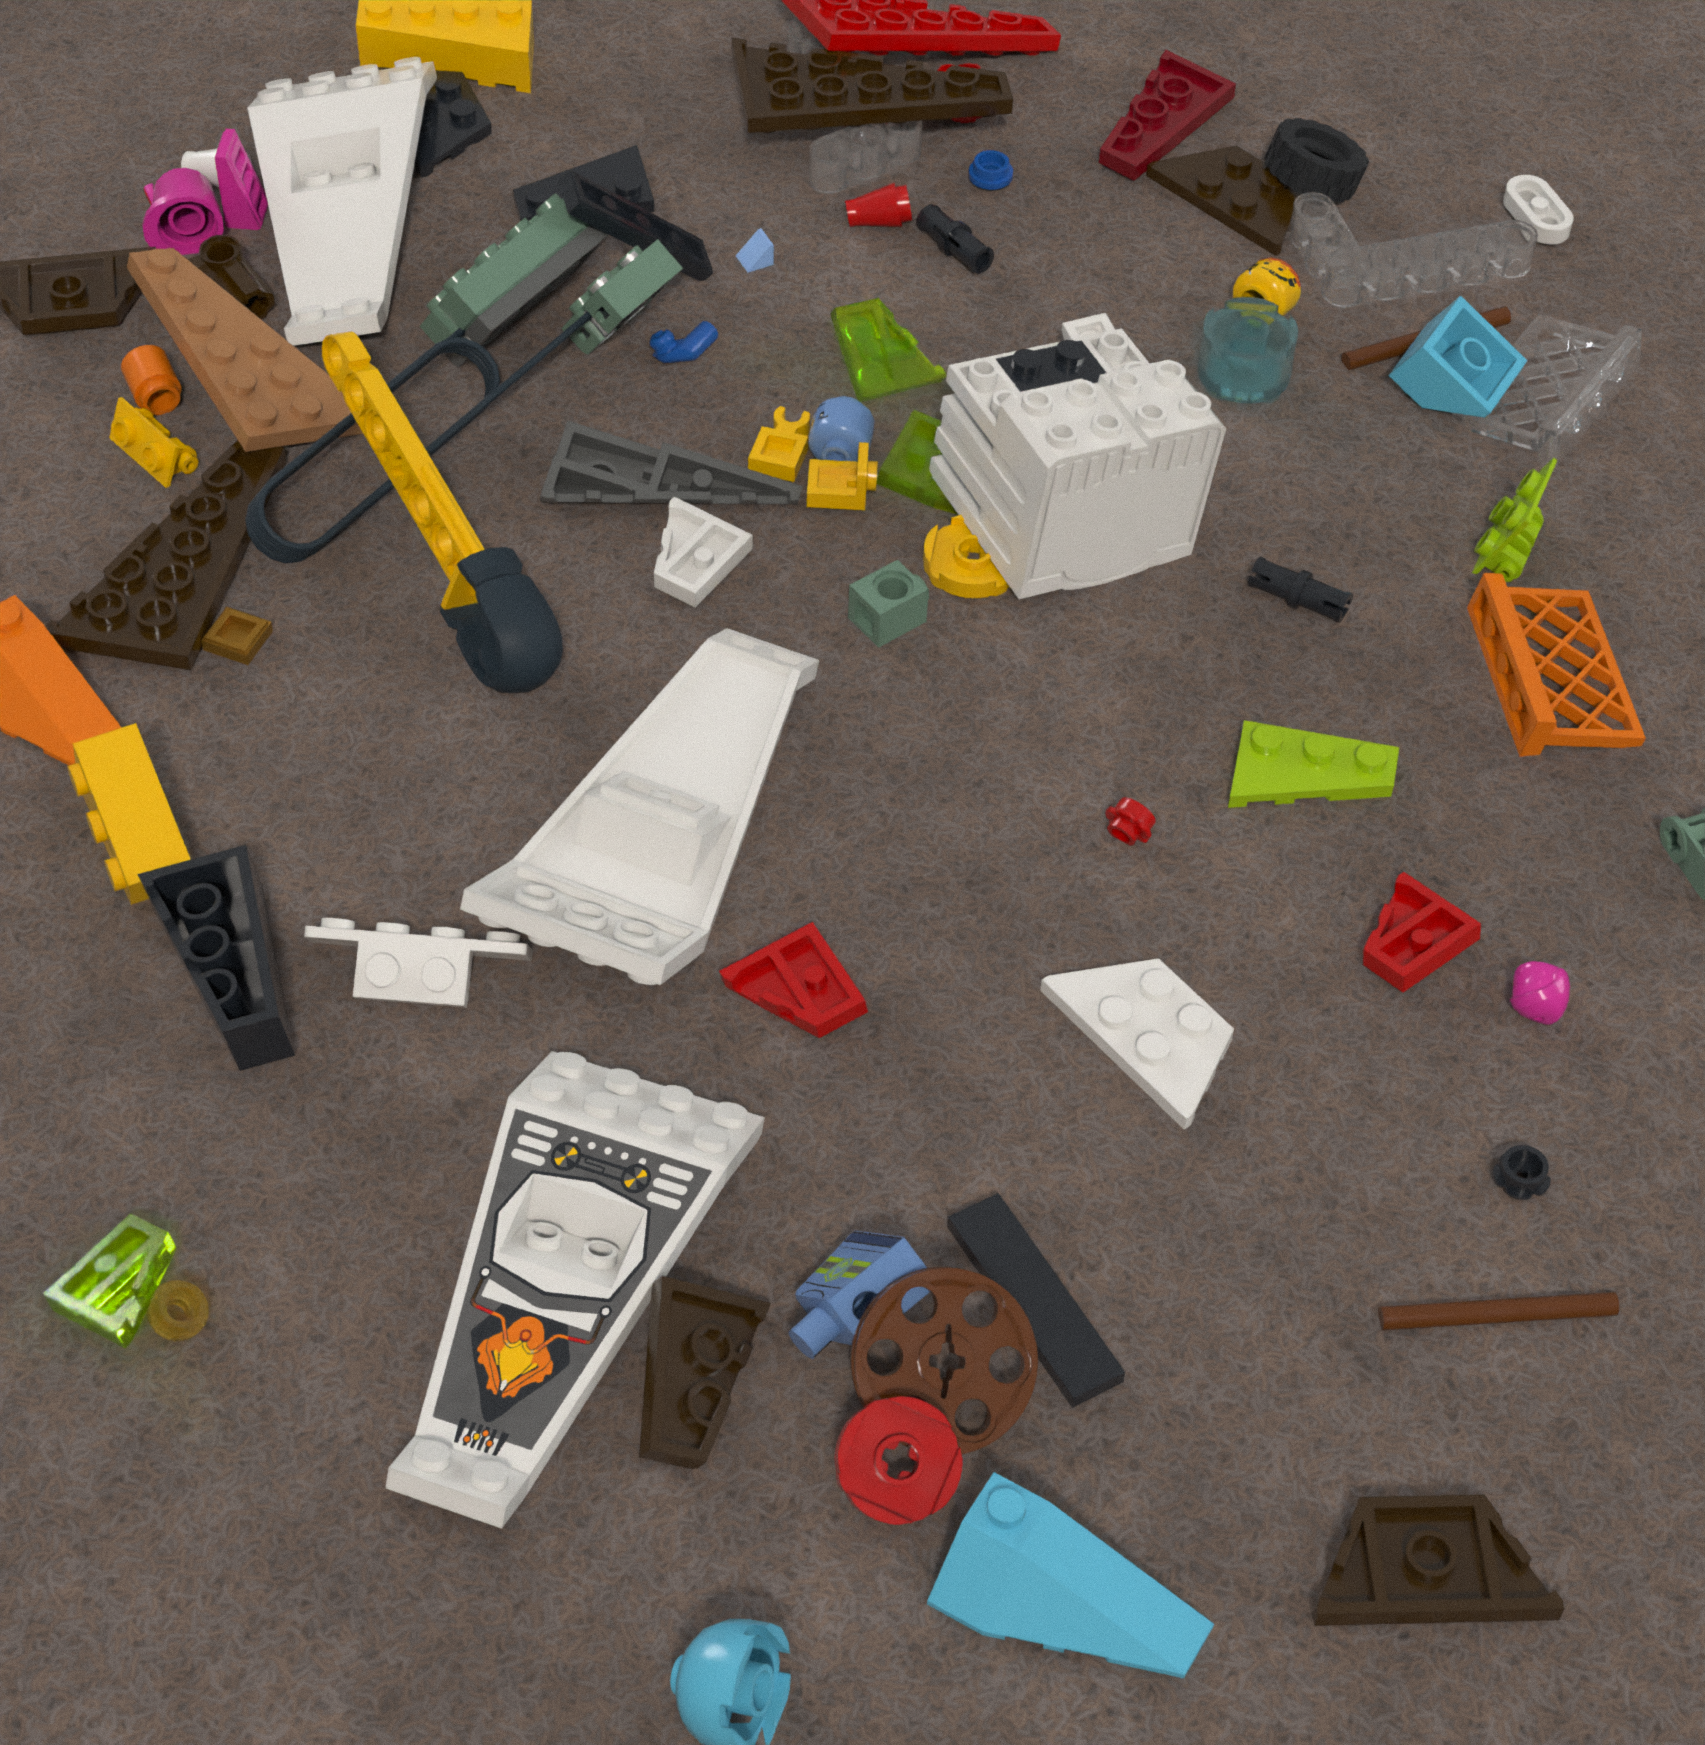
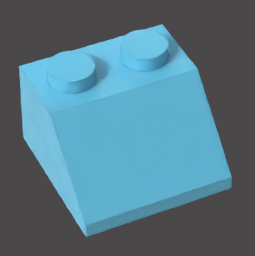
M1459 296L1426 324L1388 376L1422 408L1485 418L1495 408L1528 360L1462 296Z

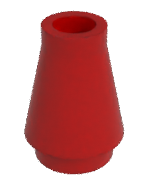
M895 182L857 198L845 200L849 227H902L903 222L912 221L907 185L895 187Z

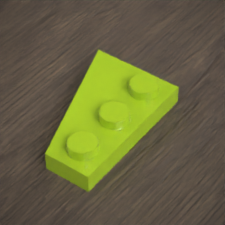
M1244 720L1228 808L1247 807V802L1274 801L1275 805L1292 804L1295 802V799L1325 797L1329 801L1391 797L1395 782L1399 747Z

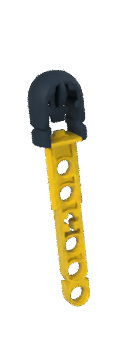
M348 331L325 336L322 342V358L327 373L337 390L343 393L347 407L450 581L440 605V613L448 627L457 630L456 641L470 669L481 683L500 693H528L544 685L558 668L563 653L560 628L544 596L529 576L521 574L523 565L513 549L508 547L484 549L379 370L370 364L371 357L357 334Z

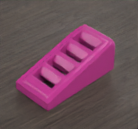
M226 128L214 157L225 226L227 228L259 230L262 227L268 208L266 194L236 130Z

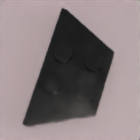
M378 67V70L389 69V68H387V67ZM435 70L437 80L426 96L414 163L421 178L432 174L433 166L444 158L449 157L453 160L465 152L469 145L476 144L492 134L491 121L463 72Z

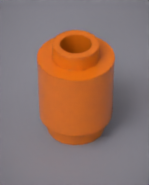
M143 345L127 353L122 360L121 371L136 404L140 408L148 409L153 415L157 416L173 411L180 402L181 384L166 352L155 345Z

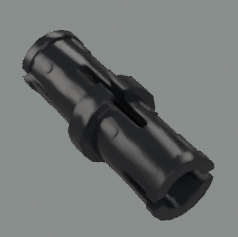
M929 204L920 211L916 219L917 227L937 241L939 249L947 256L954 255L967 265L972 272L977 274L985 272L991 266L994 260L993 249L989 246L987 247L974 237L971 228L961 220L954 221L937 205Z
M1261 556L1257 559L1251 570L1256 575H1250L1248 579L1249 587H1255L1287 600V606L1297 610L1300 605L1332 618L1338 623H1341L1349 610L1345 605H1350L1353 599V593L1345 592L1313 579V573L1301 570L1297 573L1270 562Z

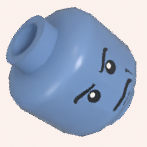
M841 396L822 402L813 415L809 432L808 445L813 456L819 460L858 462L859 442L869 443L870 452L875 424L871 411L852 397Z

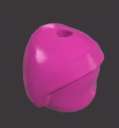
M1530 961L1519 965L1514 972L1513 996L1509 999L1513 1009L1524 1018L1541 1024L1551 1025L1557 1022L1563 1016L1569 1002L1570 982L1567 972L1558 966L1538 961Z

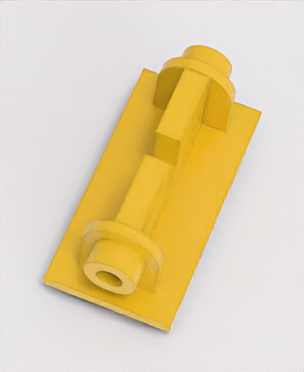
M118 398L109 437L116 445L165 488L171 486L174 474H178L181 471L185 474H190L196 470L199 462L197 453L191 446L185 445L177 437L169 438L171 432L160 424L148 409L134 408L124 398Z

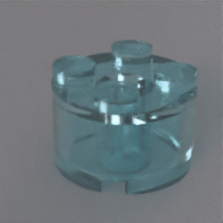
M1239 297L1225 301L1224 308L1215 313L1214 308H1212L1204 319L1197 365L1198 376L1204 384L1208 395L1216 399H1226L1239 403H1272L1277 401L1291 380L1298 339V326L1293 317L1289 314V320H1287L1278 313V305L1253 297Z

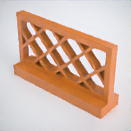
M1483 573L1467 610L1519 757L1540 755L1545 745L1604 748L1642 746L1646 737L1589 591L1507 587L1503 574ZM1514 605H1523L1537 614V616L1530 620L1516 611ZM1577 606L1582 619L1576 622L1556 608ZM1546 620L1567 633V635L1561 640L1541 627L1540 624ZM1530 637L1551 652L1544 657L1529 647L1527 638ZM1576 639L1593 648L1596 656L1591 659L1569 644ZM1559 656L1580 669L1581 672L1575 677L1553 661ZM1544 674L1565 689L1560 694L1554 692L1542 683L1540 675ZM1588 676H1591L1608 685L1610 693L1606 697L1583 681ZM1573 693L1596 709L1591 714H1588L1568 701L1567 698ZM1557 711L1579 727L1558 728L1554 712ZM1604 713L1621 722L1625 730H1613L1599 721L1598 718Z

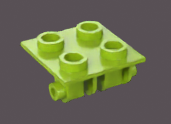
M1553 457L1539 472L1531 469L1518 485L1516 495L1512 499L1504 496L1495 506L1488 519L1494 525L1484 533L1474 549V552L1480 556L1472 573L1478 574L1486 567L1494 573L1503 574L1505 582H1511L1521 575L1544 523V518L1538 504L1557 463V459Z

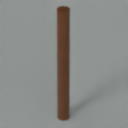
M1506 306L1479 313L1494 328L1511 322V313ZM1422 330L1342 353L1341 361L1348 370H1353L1404 355Z
M1616 1292L1380 1306L1378 1317L1382 1331L1606 1317L1619 1314V1299Z

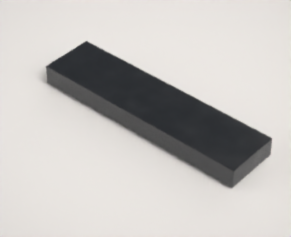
M568 170L558 180L568 214L632 247L638 245L642 251L658 239L682 266L683 269L680 272L698 281H704L713 274V268L702 239L574 171Z
M999 1193L948 1216L947 1228L978 1273L990 1278L1006 1289L1024 1310L1034 1332L1038 1360L1072 1408L1124 1382L1125 1371Z

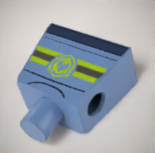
M854 1231L797 1289L796 1299L807 1315L789 1331L791 1340L803 1354L811 1359H814L832 1341L852 1345L859 1320L873 1298L894 1280L910 1272L927 1267L905 1237ZM915 1287L907 1291L901 1303L903 1314L925 1297L929 1291L924 1287Z

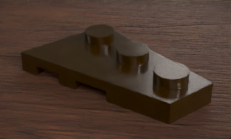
M661 1276L653 1283L639 1458L688 1469H697L707 1462L731 1403L729 1396L738 1373L746 1366L753 1349L750 1344L758 1324L764 1321L771 1303L666 1276Z

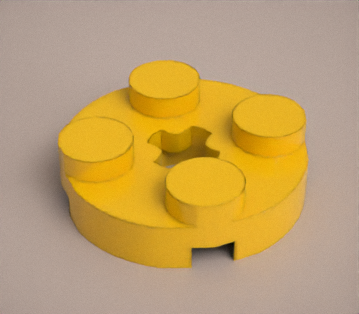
M962 515L951 517V525L944 526L940 530H938L937 524L927 534L924 542L923 566L935 587L943 589L949 594L964 598L998 596L1006 592L1010 587L990 560L991 556L989 553L986 554L978 543L977 536L973 535L968 529ZM975 552L979 554V559H969L967 557L969 553Z

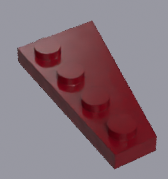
M1165 49L1160 57L1159 66L1156 70L1152 69L1146 78L1144 89L1140 95L1136 94L1130 102L1128 113L1125 117L1119 119L1101 146L1099 163L1135 181L1147 171L1149 163L1163 158L1234 99L1236 83Z

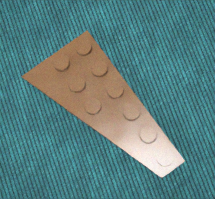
M174 248L129 253L128 271L245 452L317 441L351 413L345 403L343 393L337 390L332 379L324 370ZM356 422L339 437L363 434Z

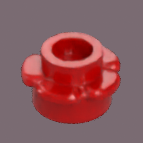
M1123 797L1115 807L1110 806L1105 811L1106 818L1110 820L1107 830L1116 839L1133 846L1137 840L1147 843L1152 836L1150 830L1155 825L1156 819L1152 812L1138 801Z

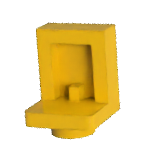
M859 442L858 462L810 459L807 507L865 510L866 491H876L878 461H868L869 443Z

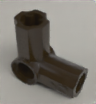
M230 235L209 237L200 245L199 255L188 259L260 319L266 318L270 308L275 305L272 291L243 257L241 245L235 237Z

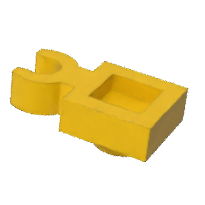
M779 406L774 412L773 428L762 426L748 457V469L782 480L795 482L808 452L810 413L804 411L798 421L789 422L785 420V407Z

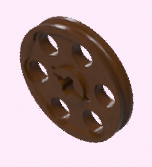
M924 1268L910 1272L891 1282L873 1298L865 1309L852 1341L851 1374L854 1388L862 1407L871 1401L897 1396L906 1397L908 1395L919 1396L923 1401L933 1405L946 1416L953 1427L951 1429L956 1435L958 1447L961 1448V1454L973 1452L991 1444L1016 1423L1029 1403L1037 1377V1344L1029 1319L1022 1307L1006 1289L995 1281L979 1273L961 1268ZM924 1287L933 1297V1311L926 1320L918 1323L907 1320L902 1312V1298L911 1288ZM975 1291L986 1292L994 1303L992 1318L982 1326L970 1325L962 1314V1305L965 1298ZM948 1324V1331L945 1333V1326ZM889 1339L899 1349V1363L892 1372L879 1375L874 1373L867 1363L868 1350L876 1341ZM948 1342L949 1352L959 1356L958 1367H949L946 1377L942 1380L940 1379V1370L930 1366L929 1359L931 1354H940L942 1344ZM1009 1346L1017 1351L1021 1366L1015 1378L1010 1381L999 1382L992 1377L989 1371V1360L994 1351L1001 1347ZM968 1399L980 1400L987 1412V1419L983 1428L973 1434L962 1433L955 1422V1412L958 1406ZM899 1442L900 1444L909 1448V1446L904 1442Z

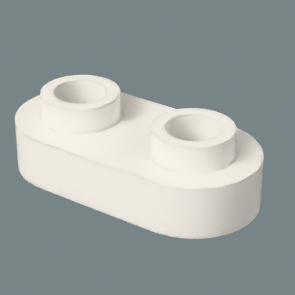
M1518 175L1511 178L1506 185L1503 203L1528 236L1543 244H1559L1566 241L1570 235L1574 217L1549 184L1543 179L1532 175Z

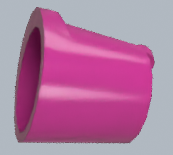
M189 168L172 169L164 173L156 181L155 186L153 183L144 186V193L150 207L145 213L142 226L144 239L150 247L156 246V249L174 248L181 255L199 253L200 245L204 240L223 234V218L213 187L207 177L199 171Z

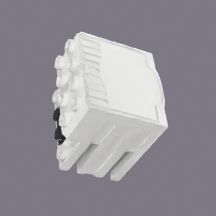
M1122 328L951 364L948 367L946 382L955 394L946 395L942 398L940 412L943 417L941 426L937 427L934 443L943 455L931 457L928 472L956 512L962 515L964 523L971 533L977 536L978 543L986 554L989 553L991 556L990 560L1018 599L1059 589L1074 590L1105 584L1144 571L1149 567L1165 564L1192 554L1226 427L1211 410V400L1206 395L1197 392L1186 379V370L1180 363L1164 360L1150 364Z

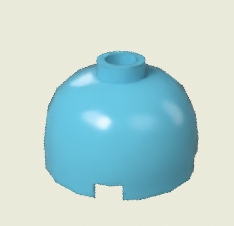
M727 1619L703 1629L686 1648L684 1655L677 1658L671 1672V1690L676 1696L677 1709L685 1727L701 1744L755 1745L761 1728H763L765 1745L771 1743L788 1700L791 1674L779 1672V1652L790 1654L789 1642L781 1627L772 1623L751 1619ZM732 1713L752 1717L750 1723L730 1722Z

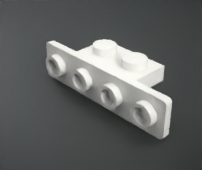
M322 918L321 927L305 926L304 938L312 943L358 947L353 997L355 999L467 1008L473 956L532 961L533 950L528 944L520 943L519 934L489 931L487 932L486 940L464 939L465 930L457 928L432 927L431 936L409 934L410 926L404 924L378 922L376 924V931L354 930L355 922L351 920Z

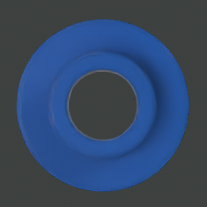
M987 150L978 153L970 164L969 179L974 185L983 189H1001L1011 183L1013 168L1005 154L999 151Z

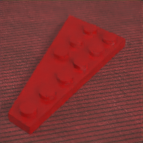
M781 0L828 51H867L875 55H887L889 51H906L913 55H926L928 51H944L952 55H964L966 51H982L989 55H1001L1003 51H1019L1027 55H1038L1040 51H1058L1061 34L1043 17L992 10L987 18L967 10L965 6L954 4L949 5L948 12L927 9L928 2L926 0Z

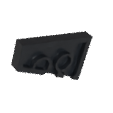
M637 145L569 169L643 209L654 212V198ZM568 170L513 189L514 204L519 222L524 218H527L528 221L537 215L536 210L555 193L561 199L563 198L558 180Z

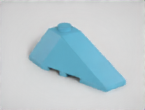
M993 1472L962 1520L927 1600V1605L984 1636L1005 1640L1006 1636L1043 1644L1044 1649L1063 1653L1064 1649L1104 1657L1110 1663L1185 1678L1214 1627V1623L1051 1502Z

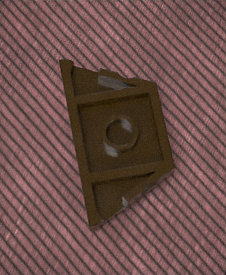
M1230 146L1153 161L1147 165L1146 176L1274 256L1281 253L1287 231L1289 232L1294 213L1297 211L1302 198V193L1300 194L1288 185L1281 183L1276 176L1270 173V169L1266 167L1265 162L1238 146Z
M156 246L0 261V309L23 335L117 326L121 323L141 292V289L127 269L129 253L150 251L156 249Z
M1485 1494L1359 1497L1330 1575L1317 1603L1313 1619L1314 1626L1560 1620L1564 1611V1604L1557 1591L1549 1593L1529 1567L1532 1560L1531 1556L1519 1540L1511 1536L1504 1529L1502 1517Z

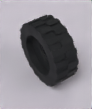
M1302 118L1285 119L1284 122L1278 125L1264 157L1266 159L1265 165L1269 167L1270 173L1276 176L1284 185H1288L1294 191L1300 194L1303 193L1310 198L1324 200L1325 202L1337 201L1338 203L1352 199L1369 163V158L1366 157L1364 149H1361L1358 143L1347 137L1346 134L1333 129L1329 125Z

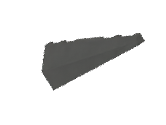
M567 420L557 453L552 459L540 495V501L670 503V500L676 497L687 503L798 504L803 486L662 442L661 448L657 449Z

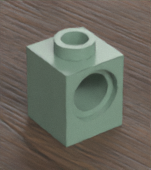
M896 560L849 585L848 619L879 648L927 621L929 589L920 576L912 574L899 560Z

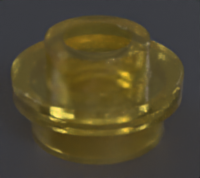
M173 1280L163 1283L152 1293L147 1303L146 1314L150 1326L158 1335L171 1341H185L196 1336L205 1326L209 1308L203 1292L197 1286L186 1281ZM175 1304L180 1306L185 1313V1320L176 1321L171 1318L167 1313V1305Z

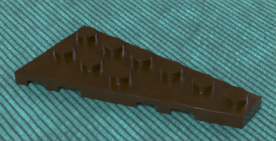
M731 37L732 57L748 133H773L775 131L797 129L816 130L824 127L838 126L859 127L866 124L879 123L902 124L908 121L949 120L962 117H992L995 115L1012 114L1013 96L1006 72L954 65L945 72L924 69L922 61L907 60L906 67L883 64L882 56L828 51L827 49L815 48L808 54L793 53L787 51V44L770 42L769 49L747 47V39Z
M237 440L201 475L202 483L188 497L180 495L169 506L170 514L159 525L152 522L103 569L104 578L89 593L81 591L69 602L71 610L58 623L51 620L45 625L60 647L78 652L191 670L202 647L201 640L210 629L251 540L248 536L245 522L248 505L267 481L284 468L286 464L284 448L274 447L245 452ZM272 492L268 494L265 498L264 509L270 499Z

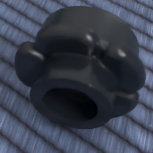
M1517 1145L1509 1148L1500 1156V1163L1496 1164L1493 1168V1178L1496 1185L1501 1188L1504 1187L1507 1195L1517 1200H1529L1532 1195L1541 1196L1549 1189L1551 1178L1547 1175L1549 1164L1546 1157L1538 1149L1531 1146ZM1517 1173H1524L1527 1178L1518 1177Z

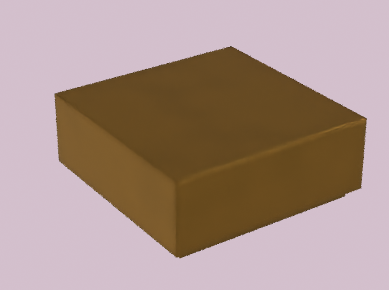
M226 607L202 638L203 651L249 665L272 634V622Z

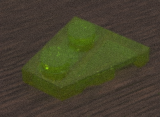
M879 298L836 307L830 313L859 402L942 382L947 377L945 370L939 364L934 367L916 347L919 343L906 328L897 324L894 314Z
M914 409L879 471L877 484L932 508L959 515L934 481L929 470L931 457L943 455L934 443L937 427L941 426L942 421Z
M129 1214L43 1295L53 1311L126 1348L133 1341L177 1247L168 1231L133 1214Z

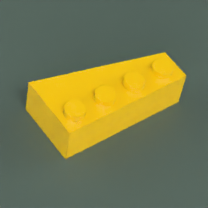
M532 0L358 1L356 33L360 66L377 64L378 67L395 68V61L410 57H420L421 63L433 61L435 70L463 72L467 79L478 80V85L495 88L498 83L516 86V91L531 93L534 53Z

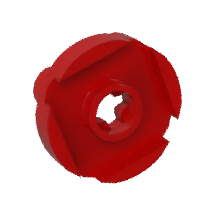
M897 1396L869 1402L850 1417L838 1437L834 1457L838 1486L859 1512L879 1522L902 1525L922 1520L928 1515L934 1514L949 1502L961 1478L963 1459L961 1448L957 1444L956 1435L951 1429L953 1427L941 1411L917 1398ZM899 1442H904L909 1446L907 1457L915 1461L914 1468L911 1472L900 1471L896 1479L887 1474L888 1464L882 1460V1455L885 1449L895 1450Z

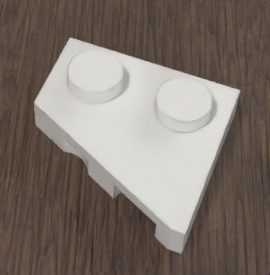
M673 497L669 503L667 526L662 534L661 553L658 555L655 565L654 587L696 608L753 549V535Z

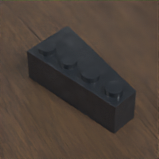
M247 846L235 847L137 874L157 918L238 1069L242 1071L295 1056L263 885Z

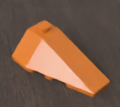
M13 595L0 602L1 732L13 738L18 736L42 748L43 753L67 765L75 764L73 743L122 727L44 624L16 595Z

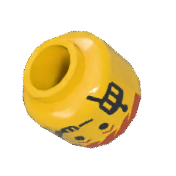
M1273 257L1258 260L1238 276L1233 286V301L1238 312L1245 319L1260 325H1269L1277 322L1296 306L1301 295V283L1298 274L1291 265L1282 259Z

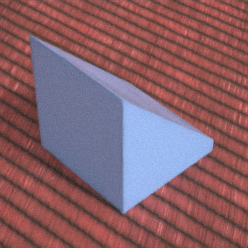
M760 228L737 253L736 257L747 272L773 265L774 245Z

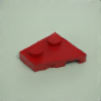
M1402 872L1395 881V892L1390 903L1384 904L1378 917V928L1371 932L1363 949V965L1404 993L1480 940L1481 923L1407 873Z
M813 922L719 971L725 987L818 1038L868 1013L864 997Z

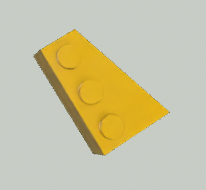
M135 723L73 743L75 764L67 766L77 796H83L90 812L86 813V818L96 844L104 843L110 859L104 860L112 887L115 892L124 889L131 905L148 899L137 874L191 860Z

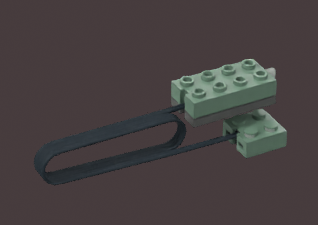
M555 193L536 210L537 215L528 221L527 218L522 219L505 235L506 240L499 245L495 242L491 244L474 260L475 264L467 271L464 268L460 269L442 286L444 289L426 305L431 313L419 326L435 345L394 377L387 385L393 393L442 353H446L445 356L457 367L462 366L468 360L477 365L485 382L484 399L425 448L429 456H432L478 417L491 402L568 337L583 353L589 355L646 307L683 269L682 266L658 239L644 251L636 245L618 261V266L610 272L606 270L587 287V291L568 308L574 315L561 328L564 332L500 385L498 366L484 347L574 274L609 236V234L568 214L564 199H561ZM352 413L269 479L248 505L245 518L248 536L255 547L269 559L285 564L303 561L317 553L394 488L389 478L320 538L310 543H294L285 540L275 533L267 522L264 511L266 496L353 426L356 420Z

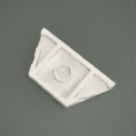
M1159 958L1049 975L1041 980L1040 991L1184 1130L1191 1126L1205 1091L1207 1092L1215 1076L1216 1068L1232 1041L1234 1028Z

